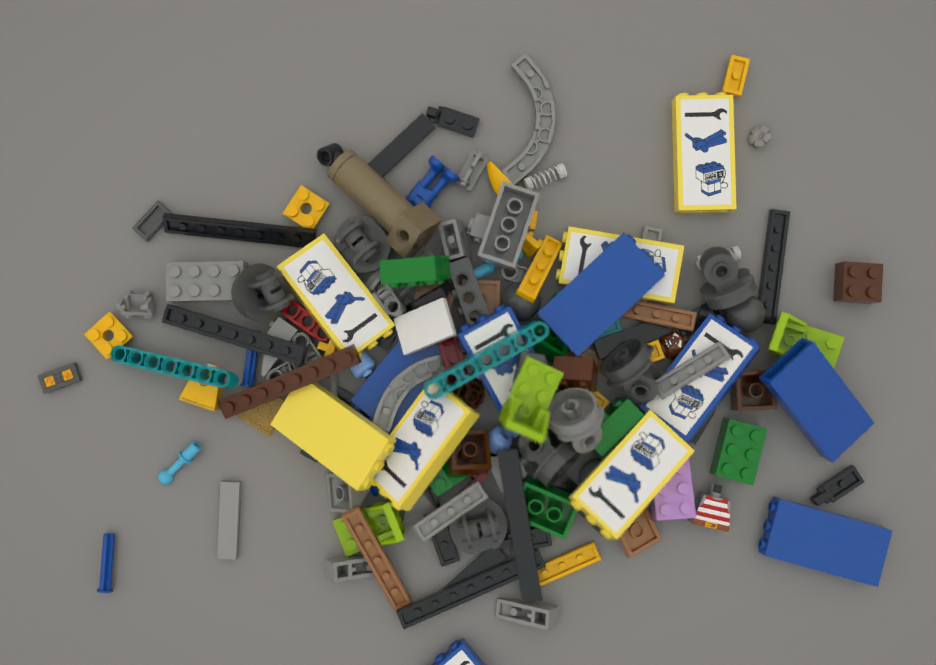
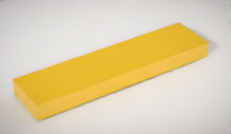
M548 235L545 236L516 295L532 303L535 301L563 245L562 242Z
M594 541L545 561L546 567L538 570L540 586L602 560Z

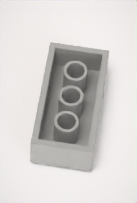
M502 181L477 259L514 271L540 193Z
M244 261L166 262V301L173 303L233 302L231 296L233 282L240 272L249 266V263Z

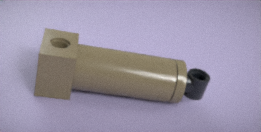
M332 143L319 148L317 151L319 163L326 167L331 166L328 171V178L389 232L385 242L396 251L398 256L407 258L420 250L422 246H426L442 219L424 202L416 206L412 205L352 150L343 152L339 144Z

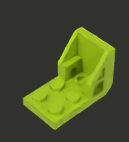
M781 312L766 353L781 358L803 337L813 341L832 367L835 368L845 337L807 326L806 322L795 316Z
M526 355L500 411L499 421L503 426L543 444L550 412L547 409L564 373Z
M389 498L361 508L380 545L403 541L407 534L400 513L391 505L392 501ZM342 517L334 519L332 522L346 557L360 552Z

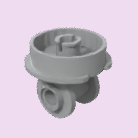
M583 388L565 389L553 396L547 409L550 412L548 427L558 435L557 437L561 441H572V447L578 453H587L593 450L601 441L602 429L600 425L604 419V409L598 406L595 396Z

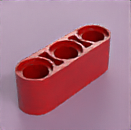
M289 302L290 305L283 309L285 317L317 340L326 342L330 340L328 337L322 338L320 336V326L307 309L299 303ZM295 305L297 307V313L291 316L289 313V309L291 306ZM310 316L313 323L310 327H306L304 320Z

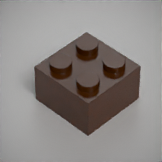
M847 261L836 263L833 302L881 303L883 264Z
M554 356L553 368L564 373L557 387L558 390L583 388L590 392H596L598 368L594 358Z
M767 370L743 372L730 389L731 410L777 409V400L759 378Z
M469 430L447 460L448 476L487 474L490 471L492 464L488 430Z

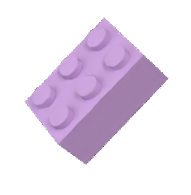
M689 458L651 500L652 521L696 518Z

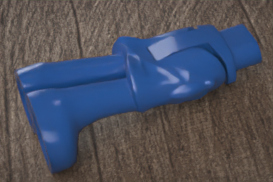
M433 155L429 158L430 169L421 181H418L406 198L414 206L424 202L430 208L432 202L438 197V194L449 183H456L460 179L449 168L445 169V165ZM444 170L436 184L431 189H427L432 181Z

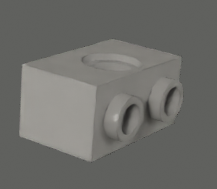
M455 218L440 223L439 231L445 256L449 255L450 262L466 257L471 259L472 254L464 221Z

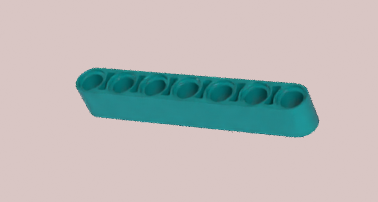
M538 320L532 321L428 379L423 386L426 396L430 399H438L542 341L549 334L548 325ZM537 325H541L543 328L540 335H535L534 328ZM524 335L525 342L518 345L516 342L517 337ZM506 344L508 346L507 353L499 354L500 346ZM489 354L491 357L490 362L482 364V356ZM466 365H473V371L470 374L463 372V368ZM450 374L456 376V380L452 384H448L445 381L446 377ZM432 384L438 385V391L434 394L428 392V387Z
M121 345L115 346L110 355L111 359L116 363L220 388L233 389L239 382L238 375L231 371ZM228 376V380H227V382L225 383V382H224L225 377Z

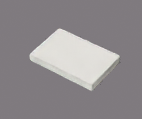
M443 297L394 318L404 355H410L457 335L447 300Z

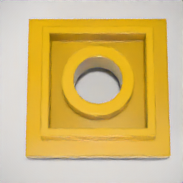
M301 185L282 214L304 228L314 229L330 203ZM306 204L312 207L311 212L308 214L302 212V208Z
M111 311L84 334L107 360L111 358V351L115 346H124L134 337ZM110 330L114 333V338L111 341L106 337L107 332Z

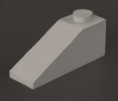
M278 317L269 324L270 329L267 334L292 342L293 336L301 330L283 317ZM264 354L261 375L266 377L267 373L274 369L281 359Z
M363 555L325 559L326 579L333 583L374 576Z
M497 598L495 618L550 630L558 624L559 606L536 601L522 602V600Z

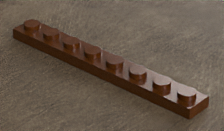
M352 344L224 398L217 403L224 418L227 419L358 365L362 361L355 345Z

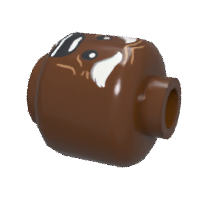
M674 331L661 336L659 343L664 356L668 359H673L678 356L688 341L685 335L681 336L679 332Z

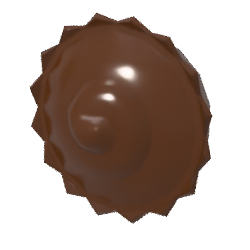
M477 378L452 390L455 395L473 410L479 408L485 396V388Z

